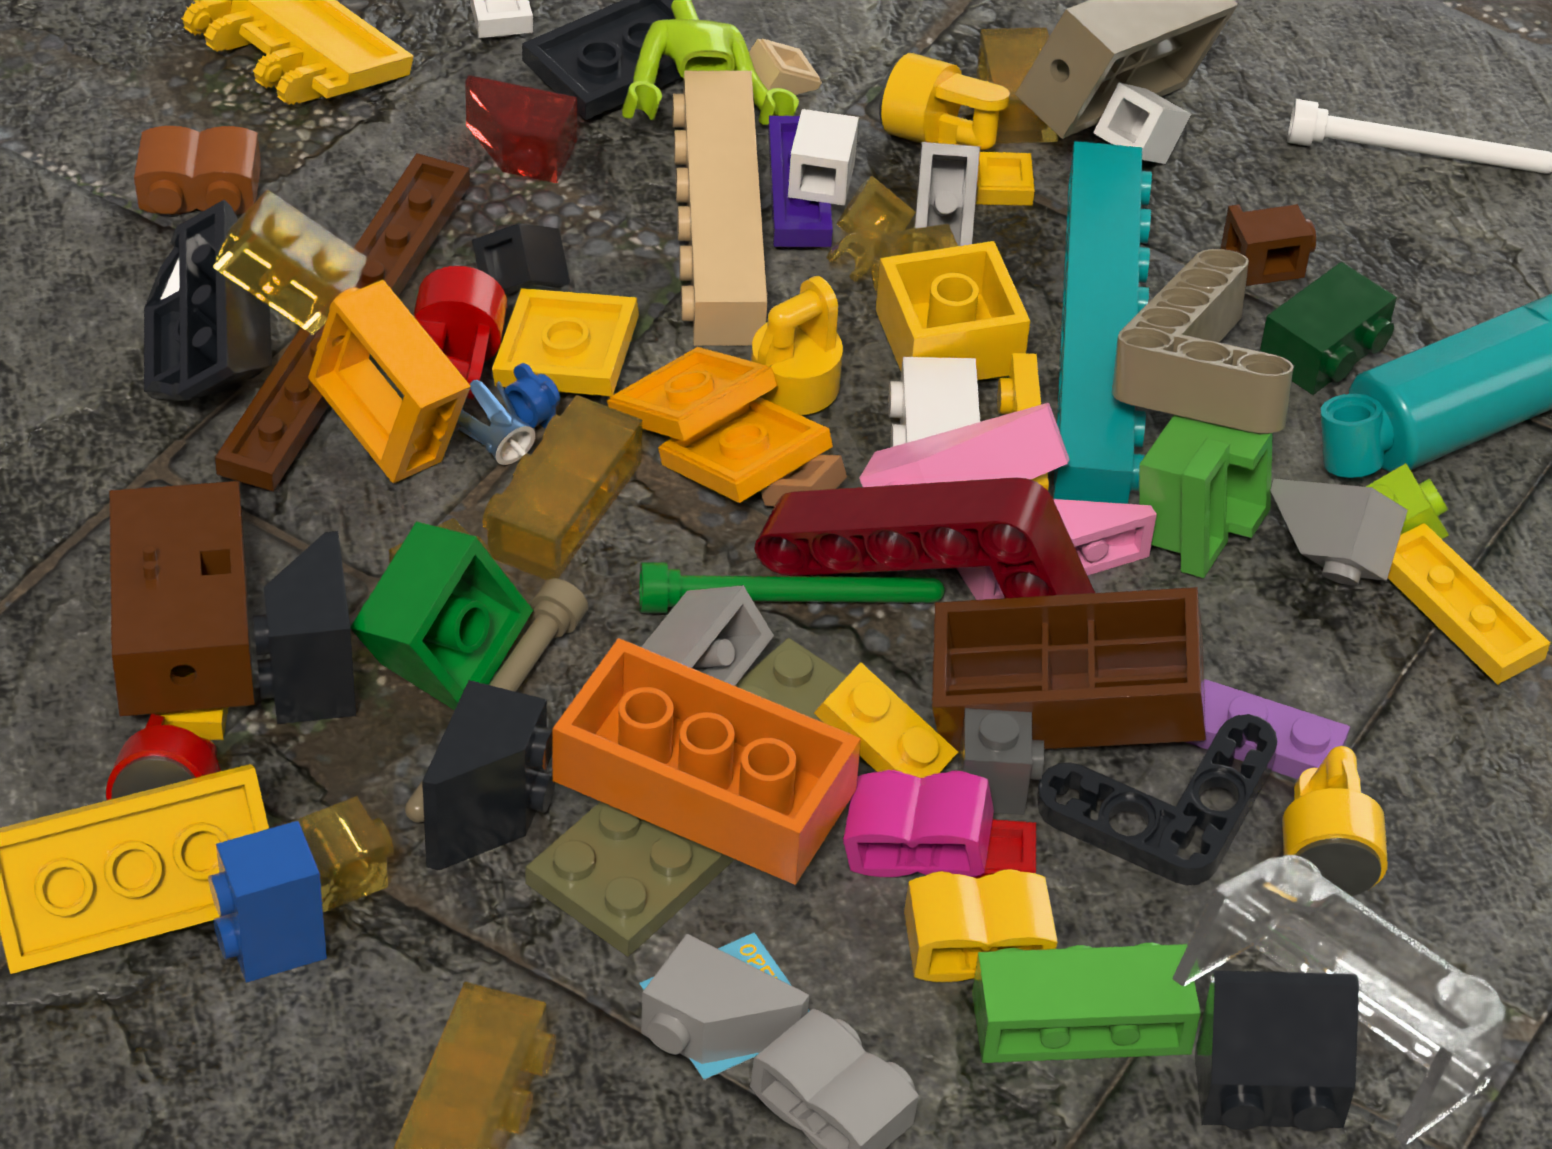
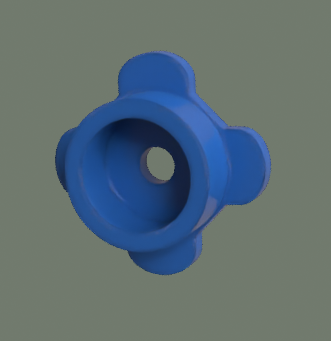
M525 363L517 365L514 368V375L517 380L505 388V392L516 415L532 428L541 424L546 430H553L559 425V420L556 416V406L560 402V394L556 385L544 374L535 375L529 365Z

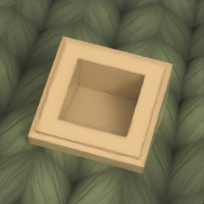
M757 39L749 51L754 69L768 90L782 88L797 95L817 90L822 84L820 77L799 48L766 39Z

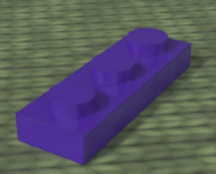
M769 116L768 143L774 247H831L833 233L831 204L788 197L791 150L800 116Z

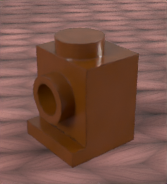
M1239 204L1228 206L1220 249L1235 251L1248 258L1246 286L1305 278L1309 254L1313 253L1316 249V231L1313 222L1309 218L1305 219L1298 204L1246 212L1242 211Z

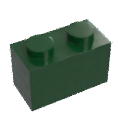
M1341 261L1267 315L1260 352L1280 356L1290 361L1294 366L1292 382L1311 395H1314L1333 380L1338 382L1344 379L1352 370L1354 364L1370 352L1373 354L1378 353L1386 346L1394 331V324L1391 323L1397 297Z

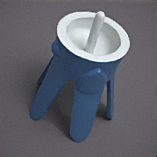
M473 380L470 384V389L486 412L487 419L491 425L488 426L464 410H461L457 423L463 427H459L458 430L485 445L486 450L492 453L496 461L501 465L512 464L522 457L526 459L528 457L527 452L535 441L534 429L516 415L500 381L496 385L508 411L481 381Z

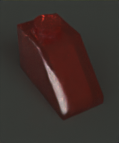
M468 75L465 81L466 126L502 172L558 183L577 142V97Z

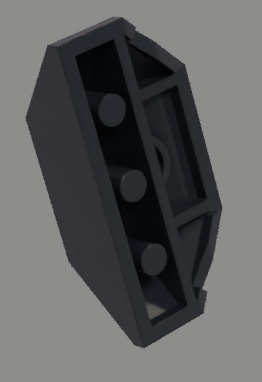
M222 200L176 226L170 241L174 248L161 265L145 304L144 392L151 398L186 401L221 393L246 379L256 377L264 369L272 366L269 281L232 207L225 200Z

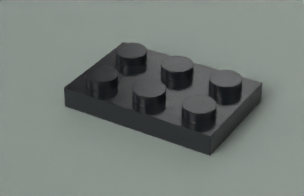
M621 0L522 43V61L585 120L590 119L625 102L629 86L633 83L635 67L645 36L653 22L675 19L671 9V4L674 0ZM662 54L654 84L658 88L681 78L675 62L665 54Z

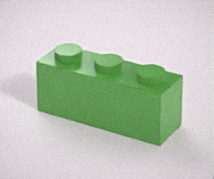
M1142 943L1136 946L1100 948L1076 945L1066 949L1021 950L1018 948H1004L994 952H978L972 996L982 1063L1192 1054L1201 1013L1187 944L1160 945L1157 943Z

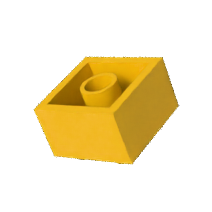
M994 241L880 258L876 313L900 371H902L903 357L976 358L977 380L1010 375L1012 353H1026L1030 319Z

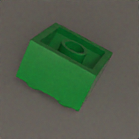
M416 521L371 595L362 606L350 629L381 665L455 710L468 680L487 685L490 683L533 609L476 536Z

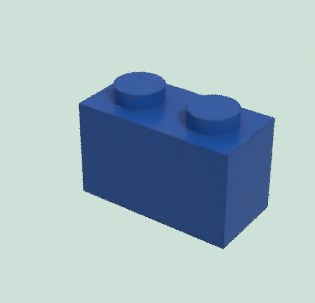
M299 821L217 843L219 873L208 876L214 905L220 916L214 919V928L224 959L237 958L245 982L247 983L327 959L320 873Z

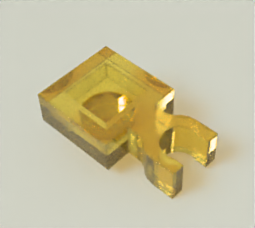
M871 176L860 185L836 223L849 235L835 244L826 258L833 263L844 252L850 253L854 257L856 266L849 277L857 281L867 273L874 261V256L880 260V258H884L892 251L916 212Z

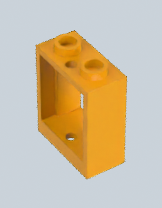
M384 280L361 289L353 287L343 291L332 301L329 307V314L321 339L317 344V351L308 378L394 484L442 462L471 386ZM370 354L404 395L403 400L369 359Z

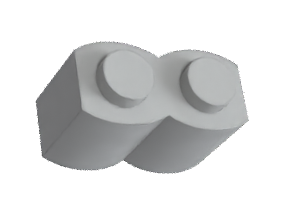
M812 1009L755 1056L753 1061L750 1087L754 1093L779 1118L791 1126L802 1130L817 1149H886L914 1124L919 1095L915 1091L914 1083L908 1073L896 1063L885 1062L881 1058L865 1052L858 1034L847 1022L841 1019H833L819 1010Z

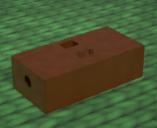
M239 481L109 491L111 639L119 716L255 705L245 541ZM179 665H188L193 667L195 672L189 676L180 677L174 675L171 670Z
M1198 587L935 602L932 709L937 733L959 753L965 708L1032 712V739L1044 740V749L1206 741L1203 633Z

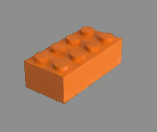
M618 638L552 728L553 781L796 885L856 791L861 738Z

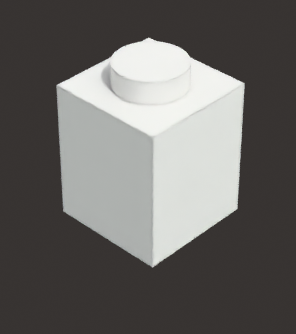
M1119 82L1093 133L1113 145L1142 147V160L1166 164L1191 114L1146 88Z
M806 109L801 110L791 150L789 198L845 206L855 164L859 117Z

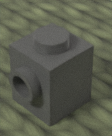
M965 708L958 757V771L988 779L994 813L1024 815L1030 780L1042 779L1044 765V740L1032 739V712Z

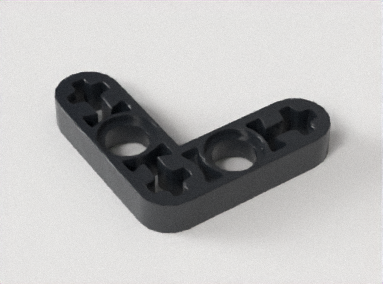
M1250 714L1236 715L1226 720L1218 730L1176 807L1083 765L1071 762L1058 763L1048 768L1039 781L1037 799L1039 814L1044 822L1053 828L1168 880L1187 886L1199 885L1209 880L1217 871L1269 776L1276 756L1278 743L1276 732L1269 722L1261 717ZM1247 740L1256 743L1257 750L1251 749L1247 753L1241 764V771L1238 772L1232 768L1236 747H1242ZM1221 787L1233 793L1237 803L1226 811H1215L1204 806L1199 796L1209 788ZM1069 788L1079 791V799L1071 798L1066 805L1056 802L1057 794L1065 795ZM1098 800H1103L1098 820L1090 819L1091 809L1096 811ZM1130 811L1142 816L1147 823V827L1137 835L1126 836L1113 830L1109 821L1120 812ZM1197 825L1204 830L1200 853L1194 852L1189 860L1183 859L1178 856V851L1188 847L1195 834Z

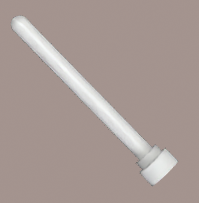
M1295 99L1288 130V143L1311 146L1312 141L1322 143L1324 138L1537 173L1548 174L1552 172V153L1549 151L1329 116L1327 109L1318 108V102Z

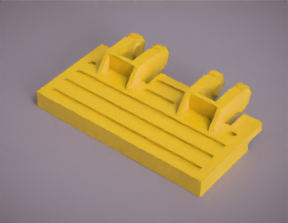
M193 0L195 3H191V6L187 7L183 18H181L184 29L195 36L196 34L201 35V33H204L206 45L216 52L253 44L267 54L266 56L263 55L260 60L258 59V63L253 70L255 81L265 88H272L274 85L277 89V97L288 105L291 103L294 105L296 102L299 104L323 96L331 98L408 76L411 72L414 57L411 53L336 0Z

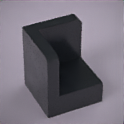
M518 223L472 240L478 270L493 277L502 286L506 295L519 291L521 288L525 289L534 285L559 288L570 283L559 228Z

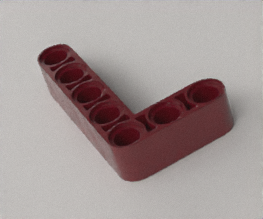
M1015 477L785 493L776 502L754 547L757 558L764 566L773 572L788 576L990 566L1005 598L1095 593L1052 496L1038 482L1027 478Z

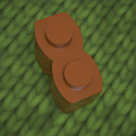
M159 126L143 131L134 175L139 209L150 213L183 214L195 209L205 211L220 201L225 200L232 207L235 215L254 210L261 169L258 133L235 126L213 127L201 132L181 126Z

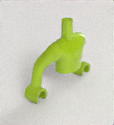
M674 0L671 4V9L675 19L653 22L645 36L635 67L633 83L629 86L622 108V116L624 118L632 119L635 109L644 111L650 120H655L662 93L654 84L662 54L671 57L676 64L680 76L683 78L684 71H752L754 104L761 110L759 122L763 125L769 124V116H795L799 100L791 91L782 88L768 90L764 86L754 69L745 40L737 27L728 23L699 20L691 0Z

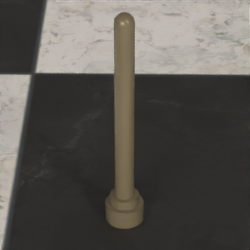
M557 578L545 581L531 601L533 611L530 619L532 624L489 685L516 692L551 640L575 630L588 611L587 599L577 587ZM422 781L405 806L407 817L416 823L424 822Z

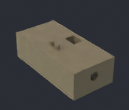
M1088 0L1067 8L1015 95L1063 139L1098 124L1119 82L1146 88L1160 97L1185 87L1239 4L1234 0Z

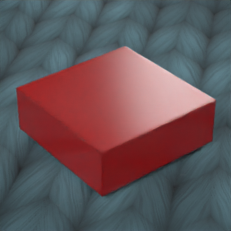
M993 819L985 872L973 878L978 879L1007 869L1036 874V822Z

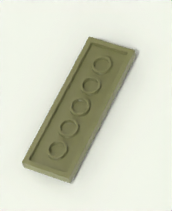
M788 637L742 677L735 686L821 721L814 712L841 684L847 675ZM599 802L525 867V884L629 957L735 859L603 802Z

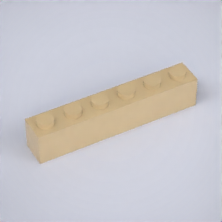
M684 71L683 94L673 93L672 100L673 128H683V130L674 131V164L685 165V168H676V202L687 203V206H678V241H689V246L679 247L680 281H691V286H681V321H693L694 346L752 345L753 337L758 329L766 323L767 291L752 71Z

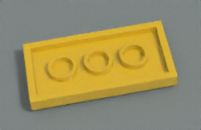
M248 764L1 827L0 938L10 974L212 921L220 917L214 905L208 880L209 875L219 873L216 844L269 829L255 767Z

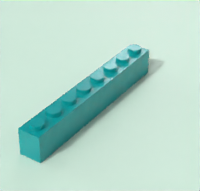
M1074 141L1068 181L1056 419L1070 460L1068 464L1054 469L1053 499L1128 504L1130 491H1139V464L1145 455L1134 454V447H1143L1146 411H1136L1134 405L1114 398L1112 395L1118 334L1148 304L1149 287H1138L1139 282H1147L1150 261V248L1140 247V243L1147 244L1149 238L1151 209H1141V205H1149L1152 172L1142 171V147Z

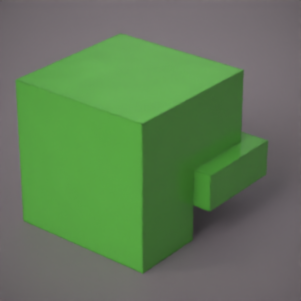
M1174 415L1140 462L1139 502L1140 505H1151L1157 514L1151 545L1181 553V572L1204 578L1228 543V532L1252 538L1271 509L1270 489L1273 433L1248 432Z

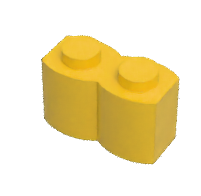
M1007 869L976 879L966 875L940 871L915 878L908 882L904 915L915 978L931 982L968 980L975 977L978 952H994L1004 948H1018L1021 950L1057 948L1058 942L1046 879L1042 875Z

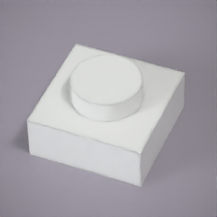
M470 0L479 38L508 37L514 34L533 33V14L529 0Z

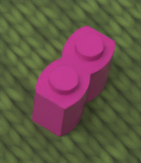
M884 770L857 776L856 791L851 797L843 838L850 871L874 877H900L915 872L928 875L940 871L970 877L983 874L985 872L994 813L988 779L963 771L932 774L923 778L896 770Z

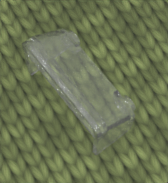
M1285 855L1282 858H1269L1214 888L1172 978L1184 987L1252 946L1289 972L1358 974V1020L1429 1069L1394 1135V1138L1405 1146L1486 1088L1501 1062L1505 1008L1498 999L1496 990L1483 979L1464 974L1322 877L1319 869L1313 863L1300 856Z

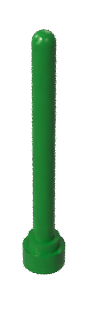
M641 562L639 574L640 613H667V608L674 607L686 591L742 585H744L751 599L759 602L935 603L940 601L945 593L943 583L936 578L680 575V569H668L667 562Z

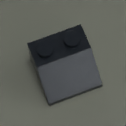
M338 531L325 532L264 586L266 614L253 615L257 655L270 654L268 659L257 660L261 699L274 698L277 724L356 716L351 630Z
M468 680L422 780L427 868L442 870L525 837L536 811L544 813L547 811L555 788L552 773L547 772V766L552 756V729L547 728V699Z
M1213 970L1194 1053L1201 1125H1221L1236 1130H1247L1257 1126L1297 1127L1311 1132L1322 1131L1328 1128H1344L1356 1086L1359 1004L1358 974Z

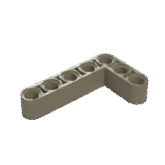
M1208 249L1197 253L1119 332L1112 385V395L1114 398L1130 405L1248 432L1274 433L1285 428L1294 367L1292 363L1283 357L1219 343L1242 317L1249 260L1246 256L1224 249Z

